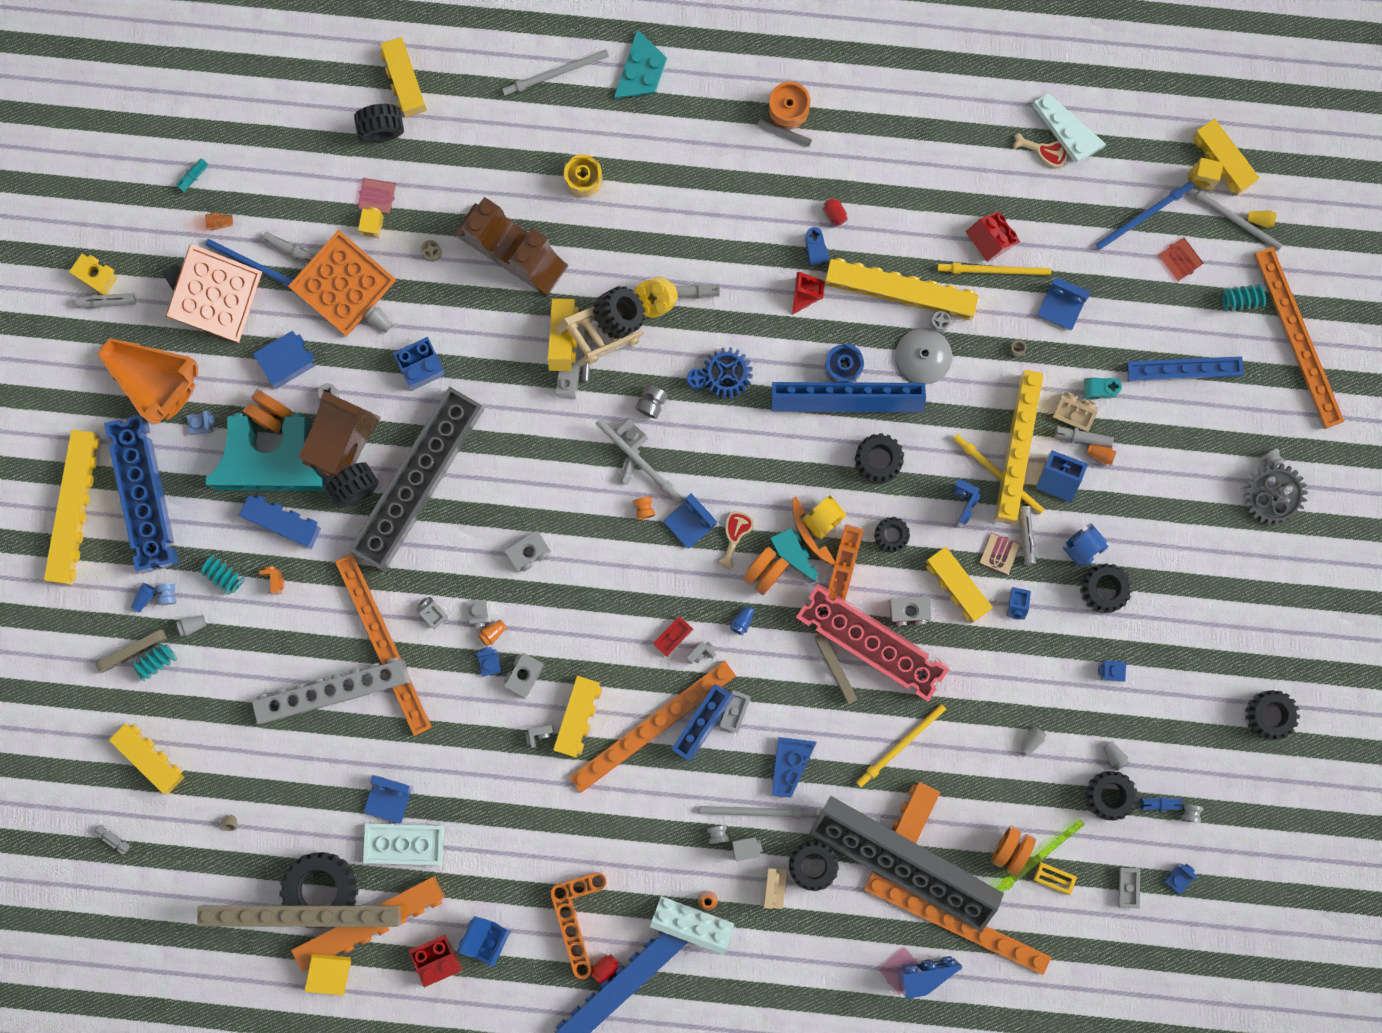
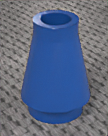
M142 583L141 586H138L130 607L137 612H141L155 597L156 589L147 583Z
M744 606L742 611L730 622V629L743 636L748 631L755 611L748 606Z

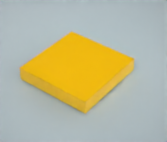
M311 954L304 991L344 995L351 957Z

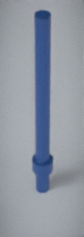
M1189 181L1180 188L1173 189L1168 196L1096 243V247L1101 250L1174 200H1179L1183 197L1184 193L1194 187V184Z
M207 239L205 243L206 246L246 266L262 271L263 274L283 283L287 288H289L288 286L294 280L290 276L286 277L215 241Z

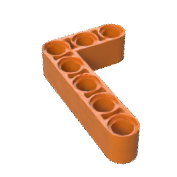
M595 872L559 883L551 890L552 901L572 970L579 979L587 978L592 971V966L572 899L602 890L607 884V878L601 872ZM595 876L602 877V886L596 887L593 884L592 880ZM576 882L584 884L583 892L575 891L574 884ZM558 887L565 890L564 898H558L555 895V890ZM562 907L570 908L571 915L569 917L561 915ZM568 926L576 928L577 933L575 936H569L566 933ZM572 946H581L582 954L574 955L572 953ZM580 964H584L588 968V972L584 975L577 971V967Z

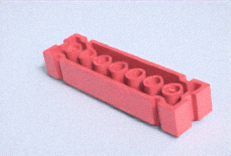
M818 583L809 596V599L812 600L811 604L805 603L796 618L808 626L813 622L818 626L816 631L907 689L912 685L916 688L915 694L929 701L937 689V686L934 684L935 681L941 682L949 670V666L937 658L934 662L929 660V653L841 597L837 596L836 599H833L829 596L831 591ZM827 607L826 611H829V613L821 615V610H818V608ZM926 670L928 675L919 677V672L917 671Z

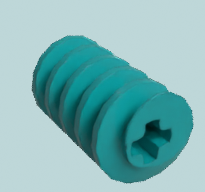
M1255 284V286L1248 285L1247 287L1240 286V288L1233 287L1232 289L1225 288L1223 292L1222 303L1225 312H1228L1229 306L1232 311L1236 310V305H1238L1239 310H1243L1244 304L1247 309L1251 308V303H1253L1254 308H1258L1259 302L1261 307L1266 306L1265 292L1260 284Z
M215 554L212 555L204 563L201 575L207 576L209 581L213 580V584L215 586L219 585L220 590L225 589V594L234 593L243 584L245 578L242 577L238 580V572L232 575L233 568L225 570L227 563L220 566L222 559L219 558L214 561Z
M159 642L158 650L154 647L151 648L153 654L146 651L145 659L141 656L138 657L140 663L132 661L135 672L143 682H145V678L150 679L152 677L151 673L155 675L158 673V669L163 670L165 668L164 664L169 666L171 664L170 659L173 661L177 660L173 650L167 644L163 645Z

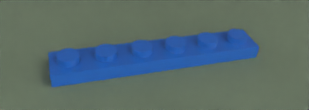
M1242 356L1127 362L1128 382L1241 377L1244 375Z

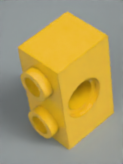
M1201 158L1197 163H1194L1192 169L1190 168L1187 180L1194 184V188L1211 192L1220 181L1223 163Z
M81 254L69 272L97 292L106 295L118 279L113 274L114 270L106 264L102 267L98 264L99 260L90 254L88 257ZM98 270V274L95 277H91L92 272Z

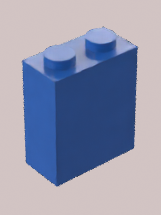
M294 331L287 333L253 353L275 389L315 367L312 362L315 360L310 350H305L303 347L305 341L300 334L296 335Z

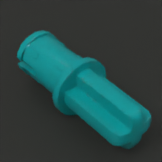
M202 158L199 159L190 170H186L187 173L176 185L185 192L195 180L198 181L197 178L208 167V163Z

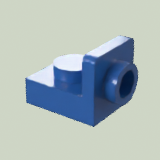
M1012 587L1009 606L1006 612L1007 617L1025 620L1029 611L1031 591Z
M485 647L480 649L481 652L476 653L482 677L502 673L496 649Z
M1103 660L1098 666V675L1101 676L1103 681L1125 682L1126 662Z
M1178 863L1164 882L1181 895L1190 882L1196 880L1197 876L1194 874L1195 870L1190 865Z

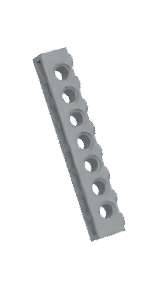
M393 658L387 660L385 665L380 666V663L369 665L367 670L362 671L361 668L350 670L349 675L343 676V673L332 675L331 680L325 681L324 678L314 680L313 685L306 686V683L294 686L295 690H278L274 696L269 697V694L257 696L258 700L252 701L257 724H265L409 684L410 680L405 661ZM386 669L390 672L388 680H384L382 676ZM366 675H370L372 678V682L368 686L364 683ZM348 680L353 682V688L350 691L346 689V682ZM330 685L335 689L334 694L331 696L327 693V688ZM312 690L316 693V698L313 701L309 699V693ZM294 695L297 697V704L295 706L290 702L291 697ZM275 700L279 703L277 711H274L272 708V703Z

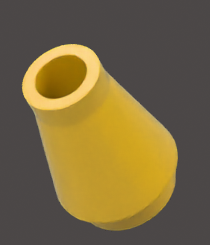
M1272 210L1249 211L1247 222L1269 229V227H1274L1277 212H1272Z

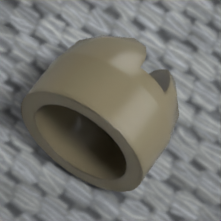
M1021 340L1014 341L1011 346L1013 356L1021 357L1024 355L1027 349L1026 344Z
M226 815L222 819L221 828L225 831L236 830V817Z

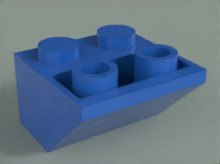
M428 337L393 352L412 391L446 375Z
M1051 450L1047 455L1035 489L1071 503L1082 482L1088 464Z

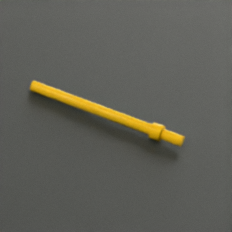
M957 262L937 264V271L952 272V274L970 272L1051 275V268L961 265V263Z
M959 434L953 438L968 456L971 455L1001 481L1002 472L979 453L971 442L968 443ZM1022 491L1021 499L1040 515L1044 508L1026 492Z
M940 704L874 766L871 765L866 769L867 772L856 781L859 787L864 786L871 778L874 779L880 774L879 771L937 719L946 708Z

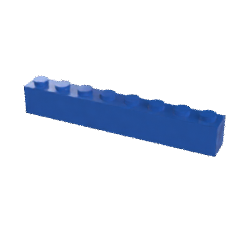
M772 382L771 391L772 412H924L926 402L925 383Z
M658 931L660 936L655 940L651 938L643 945L646 949L640 954L638 951L629 958L630 963L626 967L620 966L614 972L616 976L611 981L609 979L604 981L599 986L601 990L597 994L592 992L585 999L587 1003L583 1007L578 1005L570 1013L572 1015L567 1021L563 1019L555 1026L557 1029L555 1033H591L677 954L688 941Z

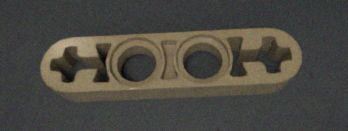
M163 630L156 631L98 661L95 664L99 673L106 672L157 646L159 642L166 641L167 637Z
M822 634L814 637L847 703L851 704L857 701V697L826 637Z

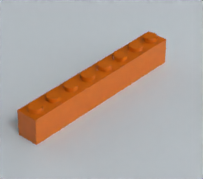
M434 876L379 905H401V924L407 922L406 917L413 914L415 918L425 912L424 908L429 905L431 908L442 904L441 899L445 898V895ZM335 927L291 951L301 972L308 971L311 954L336 956L335 954L341 951L343 954H346L354 949L353 945L360 942L363 945L372 940V935L378 933L380 936L390 930L388 927Z

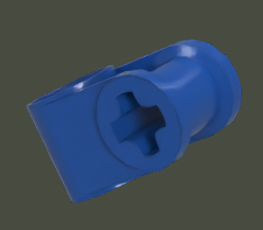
M817 227L809 228L806 233L805 242L810 266L829 262L822 231ZM811 234H814L815 237H817L816 241H814L813 238H811Z

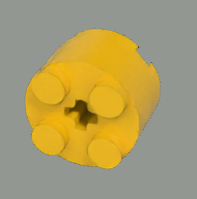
M579 154L572 157L565 165L564 178L566 186L573 195L589 197L599 191L603 181L602 170L598 161L592 156Z
M662 276L652 277L643 281L635 288L634 293H637L640 296V301H643L642 306L645 308L643 314L651 318L659 317L669 312L676 304L678 298L675 285Z
M829 495L809 515L807 514L802 521L821 540L848 515L835 499Z

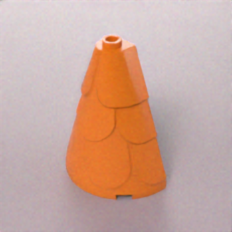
M110 338L101 346L97 353L112 378L118 382L140 416L150 423L158 424L162 419L169 420L186 404L196 384L193 381L194 377L198 376V365L189 356Z

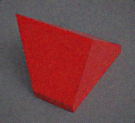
M797 272L792 315L823 299L824 280Z

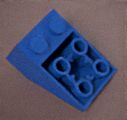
M952 956L941 957L940 961L934 962L932 959L923 960L921 964L917 965L904 963L902 967L897 968L900 991L907 999L927 996L961 970L962 965Z

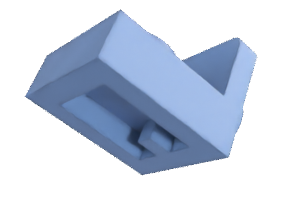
M209 411L187 415L190 435L213 432L215 418Z

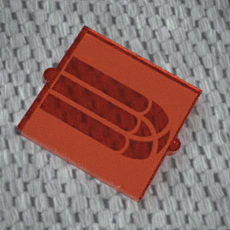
M1185 237L1175 244H1170L1168 249L1158 255L1178 282L1188 274L1192 275L1194 270L1204 264Z

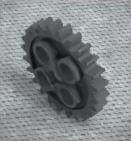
M1272 463L1271 468L1265 464V470L1263 471L1257 468L1259 474L1251 473L1254 479H1247L1246 481L1250 486L1244 487L1248 493L1243 494V497L1249 499L1244 504L1250 506L1247 509L1249 513L1254 512L1252 516L1254 518L1259 517L1261 523L1266 519L1268 525L1271 524L1272 520L1276 526L1279 524V520L1286 524V518L1293 521L1292 514L1300 515L1297 509H1304L1301 502H1307L1303 495L1308 494V492L1302 489L1307 484L1304 482L1300 483L1304 478L1297 476L1298 471H1292L1291 466H1287L1285 469L1283 463L1278 468L1275 463ZM1271 477H1275V483L1271 486H1268V479ZM1263 486L1275 493L1278 492L1281 496L1291 499V501L1287 502L1278 496H1272L1269 492L1261 490L1260 487ZM1287 486H1293L1291 493H1284ZM1265 494L1266 500L1259 503L1258 497ZM1278 503H1283L1282 510L1276 511L1275 506Z

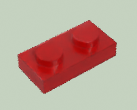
M679 616L656 639L653 645L668 657L693 631V628Z

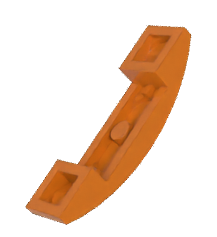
M797 496L792 499V514L801 539L818 559L829 566L834 565L835 561L827 547L824 546L818 549L802 522L801 517L806 512Z

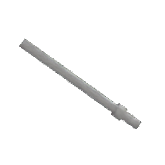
M603 50L524 81L522 79L515 82L516 84L502 88L504 96L516 91H524L529 86L609 57L608 52Z
M1194 187L1187 191L1195 197L1196 201L1205 203L1276 250L1282 247L1283 244L1208 197L1204 191H1199Z
M601 418L595 423L661 487L660 489L665 494L668 493L677 503L683 499L672 488L673 485L669 481L666 482Z
M700 806V814L793 817V819H801V817L817 818V810H803L801 807L773 809Z

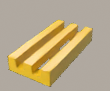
M1039 862L1038 869L1033 878L1036 882L1071 895L1077 879L1074 875ZM1046 868L1071 879V882L1045 873L1042 869ZM1042 875L1069 886L1068 890L1044 881L1039 877Z

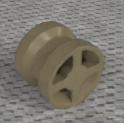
M427 240L422 244L421 252L427 261L435 262L441 257V249L436 241Z

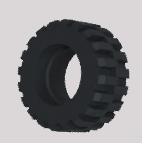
M328 852L306 854L293 861L290 868H287L284 872V879H281L280 882L282 890L279 891V896L283 899L281 904L308 905L302 896L303 881L309 874L322 871L331 875L336 883L337 894L331 905H355V898L358 895V889L356 888L358 880L354 877L353 868L347 865L348 862L339 858L338 855ZM306 927V928H316V929H320V928H324V927Z

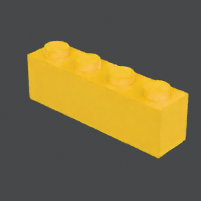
M398 37L380 43L382 50L379 52L382 61L387 62L388 67L385 70L388 79L392 78L394 84L391 85L394 96L398 95L399 101L396 103L400 107L401 112H404L407 118L427 111L403 38Z
M1215 118L1195 132L1193 135L1194 143L1204 151L1206 159L1223 163L1221 178L1225 179L1231 192L1238 196L1260 179Z
M552 299L548 350L549 371H572V363H576V352H573V348H577L576 340L568 331L560 334L556 329L564 318L579 312V307H575V299Z
M946 546L926 561L927 570L932 576L935 574L939 579V586L944 591L947 590L951 596L949 598L955 606H960L963 610L961 614L966 621L974 623L993 608Z
M577 676L553 749L554 751L576 758L578 754H582L585 745L582 743L584 735L587 736L591 725L588 724L590 717H594L596 706L593 705L595 699H599L602 692L599 682Z
M125 723L109 741L163 794H169L185 778L181 774L183 772L182 769L176 764L172 765L168 761V755L162 750L158 751L154 747L156 744L149 737L145 738L141 734L142 730L136 724Z

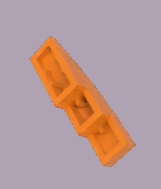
M845 524L828 588L831 591L829 596L833 599H836L837 596L844 600L846 599L864 531L863 528Z

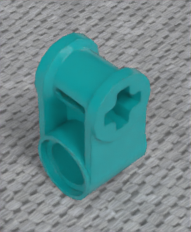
M1092 377L1084 379L1085 399L1115 398L1122 389V384L1117 378ZM1110 385H1112L1113 388H1116L1114 392H1112V390L1108 388Z

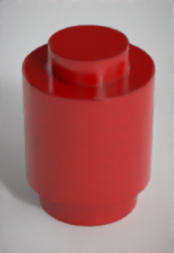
M831 198L824 203L825 207L822 209L835 227L848 220L847 212L839 199L834 200V198Z
M604 954L592 967L593 970L590 974L602 984L619 968L617 965L619 961L612 954L609 956Z

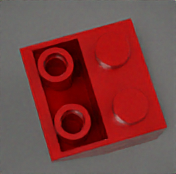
M999 211L980 218L965 231L986 262L997 258L1020 242L1016 232L1010 228L1006 218Z
M446 935L409 950L424 988L463 970L458 956Z

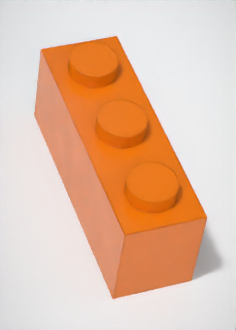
M917 782L916 785L912 784L908 792L911 796L908 802L904 801L900 809L902 815L899 820L896 819L891 830L917 843L941 792L921 782Z

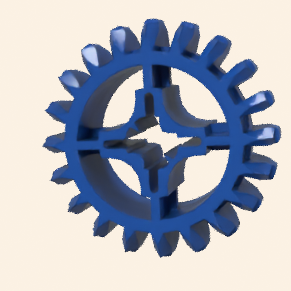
M723 347L721 348V354L715 350L714 354L716 357L709 354L708 358L710 361H704L707 367H703L702 371L707 374H704L703 377L708 379L704 385H712L709 388V392H713L716 389L715 396L722 392V398H726V393H729V397L733 398V392L740 396L739 389L744 392L747 390L744 384L750 386L751 382L748 379L753 378V374L747 372H751L753 367L747 366L750 364L749 359L743 361L746 357L745 354H742L740 357L738 356L740 350L737 349L734 354L732 353V347H729L728 352H725ZM723 359L734 360V362L728 365L719 361ZM714 365L720 372L716 381H714L711 374ZM739 365L743 370L741 381L737 379L734 373ZM732 369L731 374H730V375H732V376H729L728 374H727L726 376H723V375H724V371H723V370L729 371V370ZM729 381L735 385L732 387H723L720 384Z

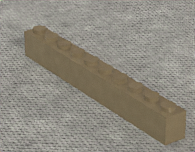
M200 905L197 909V926L398 927L401 926V905Z

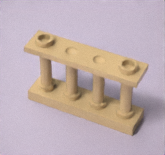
M594 306L564 318L556 327L560 334L566 331L571 333L585 354L579 362L580 366L586 363L591 365L602 356L628 345L630 347L636 345L644 332L641 330L634 334L631 333L620 340L612 337L610 338L612 343L605 345L591 323L595 317V314H593ZM581 325L586 328L597 345V350L591 351L578 331V326Z

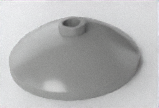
M919 328L908 332L901 338L895 351V362L899 372L907 380L913 383H925V385L939 381L948 372L952 362V350L946 338L939 332L932 329ZM922 351H927L928 356L924 357Z

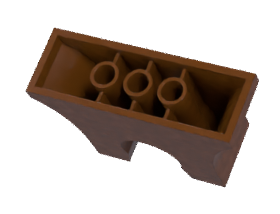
M486 197L479 204L475 203L454 232L456 237L545 296L549 295L568 268V264L551 248L548 238L533 228L529 232L521 229L504 215V211L500 206Z
M324 391L320 399L316 418L298 458L303 460L302 464L310 468L316 467L325 475L330 477L331 475L336 476L344 469L356 464L362 449L378 425L381 417Z

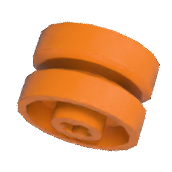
M790 81L777 85L770 94L768 110L770 118L775 125L785 129H794L806 121L810 109V96L804 86Z
M256 389L251 398L260 407L258 408L251 403L246 404L242 412L261 427L279 434L283 425L275 419V416L285 420V417H290L292 411L272 397Z
M769 546L752 562L748 568L749 570L742 578L749 585L754 584L760 578L761 580L756 585L755 590L762 596L767 593L789 565L783 558H779L772 565L771 562L776 557V552Z
M1010 825L999 840L992 855L991 863L1000 868L1006 864V871L1017 876L1028 861L1034 849L1036 838L1029 834H1025L1020 838L1021 830Z

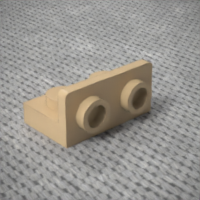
M1062 393L1053 417L1089 432L1098 412V407L1090 400L1082 401L1078 399V396L1073 393Z
M768 867L764 908L783 909L787 877L786 869Z

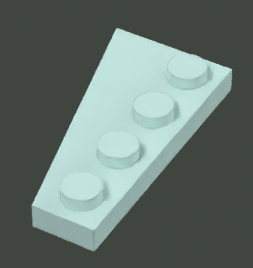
M1050 94L1039 98L1032 104L1075 164L1105 147L1106 143Z

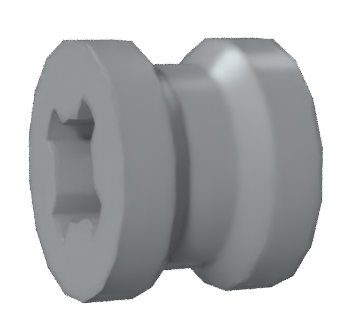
M938 311L931 318L930 326L939 333L944 332L950 325L951 318L948 313Z
M323 384L318 389L320 399L324 391L339 397L338 390L332 384Z
M1278 448L1261 456V459L1266 462L1269 468L1272 467V463L1278 466L1285 462L1284 458L1280 457Z
M1184 803L1183 808L1185 811L1181 819L1201 823L1200 813L1203 812V807Z
M726 825L707 828L711 837L709 839L710 844L729 841L725 833Z

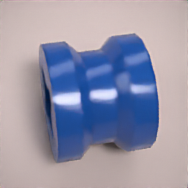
M696 368L689 371L687 375L688 386L694 390L703 388L706 382V377H703L705 373L701 369Z

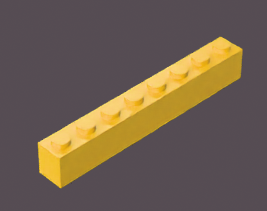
M841 258L831 259L825 281L826 286L934 312L944 311L950 316L967 320L973 319L979 297L978 294L969 289H964V291L957 290L952 285L941 286L931 280L924 282L915 276L904 277L894 271L890 273L883 272L878 267L870 269L864 267L861 263H846Z
M1025 369L1020 375L994 521L1013 525L1018 518L1044 373Z
M71 429L44 581L72 585L73 581L76 580L77 571L75 567L76 562L80 559L79 545L84 537L82 532L83 525L87 521V514L85 512L86 507L90 503L89 490L94 483L92 473L93 468H96L97 465L96 451L100 448L101 444L99 435L93 432Z

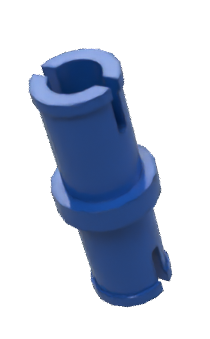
M1164 796L1141 798V802H1143L1141 810H1158L1159 812L1182 810V806H1180L1182 804L1181 798H1164Z

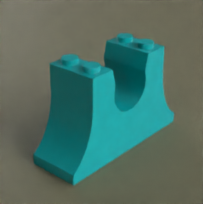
M234 413V416H228L227 440L224 454L216 469L206 477V485L213 490L327 491L326 486L328 483L320 476L316 467L310 468L302 464L303 460L298 458L310 433L312 423L303 417L302 414H291V417H285L282 427L283 439L281 444L272 452L262 453L258 451L256 445L258 434L255 423L243 413Z

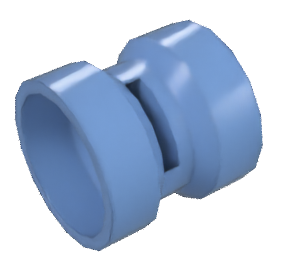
M159 584L155 586L156 592L159 594L156 599L157 605L176 604V597L173 594L175 584Z

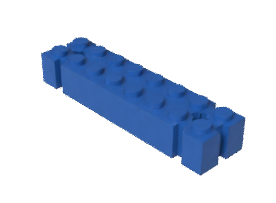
M140 415L127 417V423L120 420L104 423L107 438L113 441V444L109 445L130 548L137 552V556H133L135 571L144 574L156 571V565L162 568L179 565L177 552L170 547V544L174 543L153 441L146 436L147 433H151L148 421ZM153 546L156 547V550H154V551H155L154 553L151 552V549H154Z

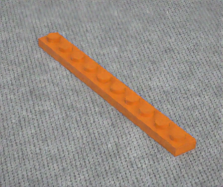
M1270 247L1254 254L1255 260L1324 429L1345 422L1274 248Z
M351 553L336 560L335 563L381 664L385 665L387 660L393 658L402 660L354 554ZM386 669V670H385V673H386V675H387V677H388V679H389V678H390V672H389V670ZM409 677V684L394 687L393 691L413 735L417 736L433 727Z
M723 661L569 778L582 793L703 702L714 684L723 687L736 677L735 673L726 661Z
M871 872L864 890L1042 975H1044L1051 957L987 926L981 932L900 885Z

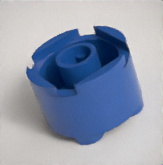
M851 344L833 347L825 361V373L832 382H856L864 368V359L861 351ZM844 361L847 362V366L845 368L841 367Z
M1092 523L1086 525L1088 527L1087 530L1083 531L1080 529L1066 541L1068 546L1062 547L1077 566L1089 565L1094 560V555L1098 552L1101 554L1109 547L1106 544L1107 540Z

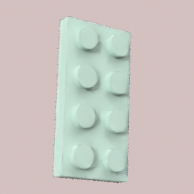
M365 824L363 863L442 865L444 826Z
M661 896L650 927L725 955L734 923Z

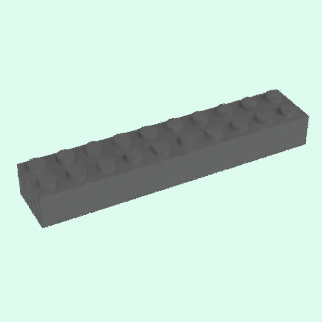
M449 386L350 546V552L380 570L386 571L483 413L484 408L481 404Z
M833 796L829 797L809 832V835L981 932L999 909L1004 895L1003 892Z

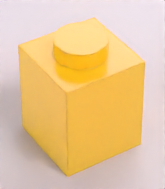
M373 207L362 209L358 228L361 235L380 238L384 216L379 209Z

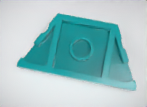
M640 31L636 32L614 96L617 100L628 96L653 95L657 91L667 57Z

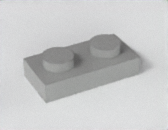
M732 690V694L735 696L726 708L719 727L738 733L751 697Z
M1119 868V908L1140 909L1139 868Z

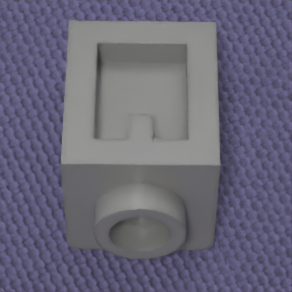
M629 417L615 428L617 434L634 451L648 440V437Z
M431 597L421 600L416 608L418 613L434 630L448 618Z
M486 599L467 602L468 624L473 625V628L485 627V623H489Z
M702 641L686 659L691 664L694 661L698 664L705 656L704 651H707L714 658L717 655L714 652L716 648L709 642L705 644Z
M553 725L529 728V733H526L527 744H531V748H535V736L538 735L539 739L550 737V733H554Z

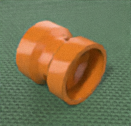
M651 496L633 500L634 507L638 510L636 512L637 520L655 516V511L651 508Z

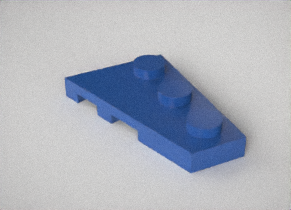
M778 737L772 796L792 797L817 742Z

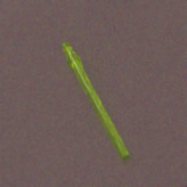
M1079 819L1030 859L1017 876L1011 875L1009 878L1005 877L1000 881L1001 884L996 889L1001 892L1009 891L1016 881L1085 825L1082 820Z

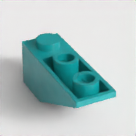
M792 528L770 538L779 558L786 560L791 567L813 583L816 582L818 573L814 565L810 566L807 560L810 557L806 549L801 548L799 544L801 539L797 531L793 532Z

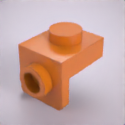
M273 566L264 567V570H259V575L270 576V593L274 595L282 594V590L285 589V580L282 578V572L276 570V567Z

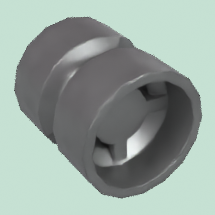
M646 384L642 392L643 398L638 400L635 409L648 417L657 419L662 410L660 405L665 404L668 394L655 386Z

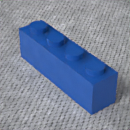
M257 494L254 497L248 495L239 514L240 517L312 549L321 530L320 527L316 526L318 522L307 518L305 521L299 518L301 514L292 510L289 513L282 510L283 506L274 502L270 505L265 502V498Z
M714 684L672 747V750L686 760H692L735 695L722 686Z

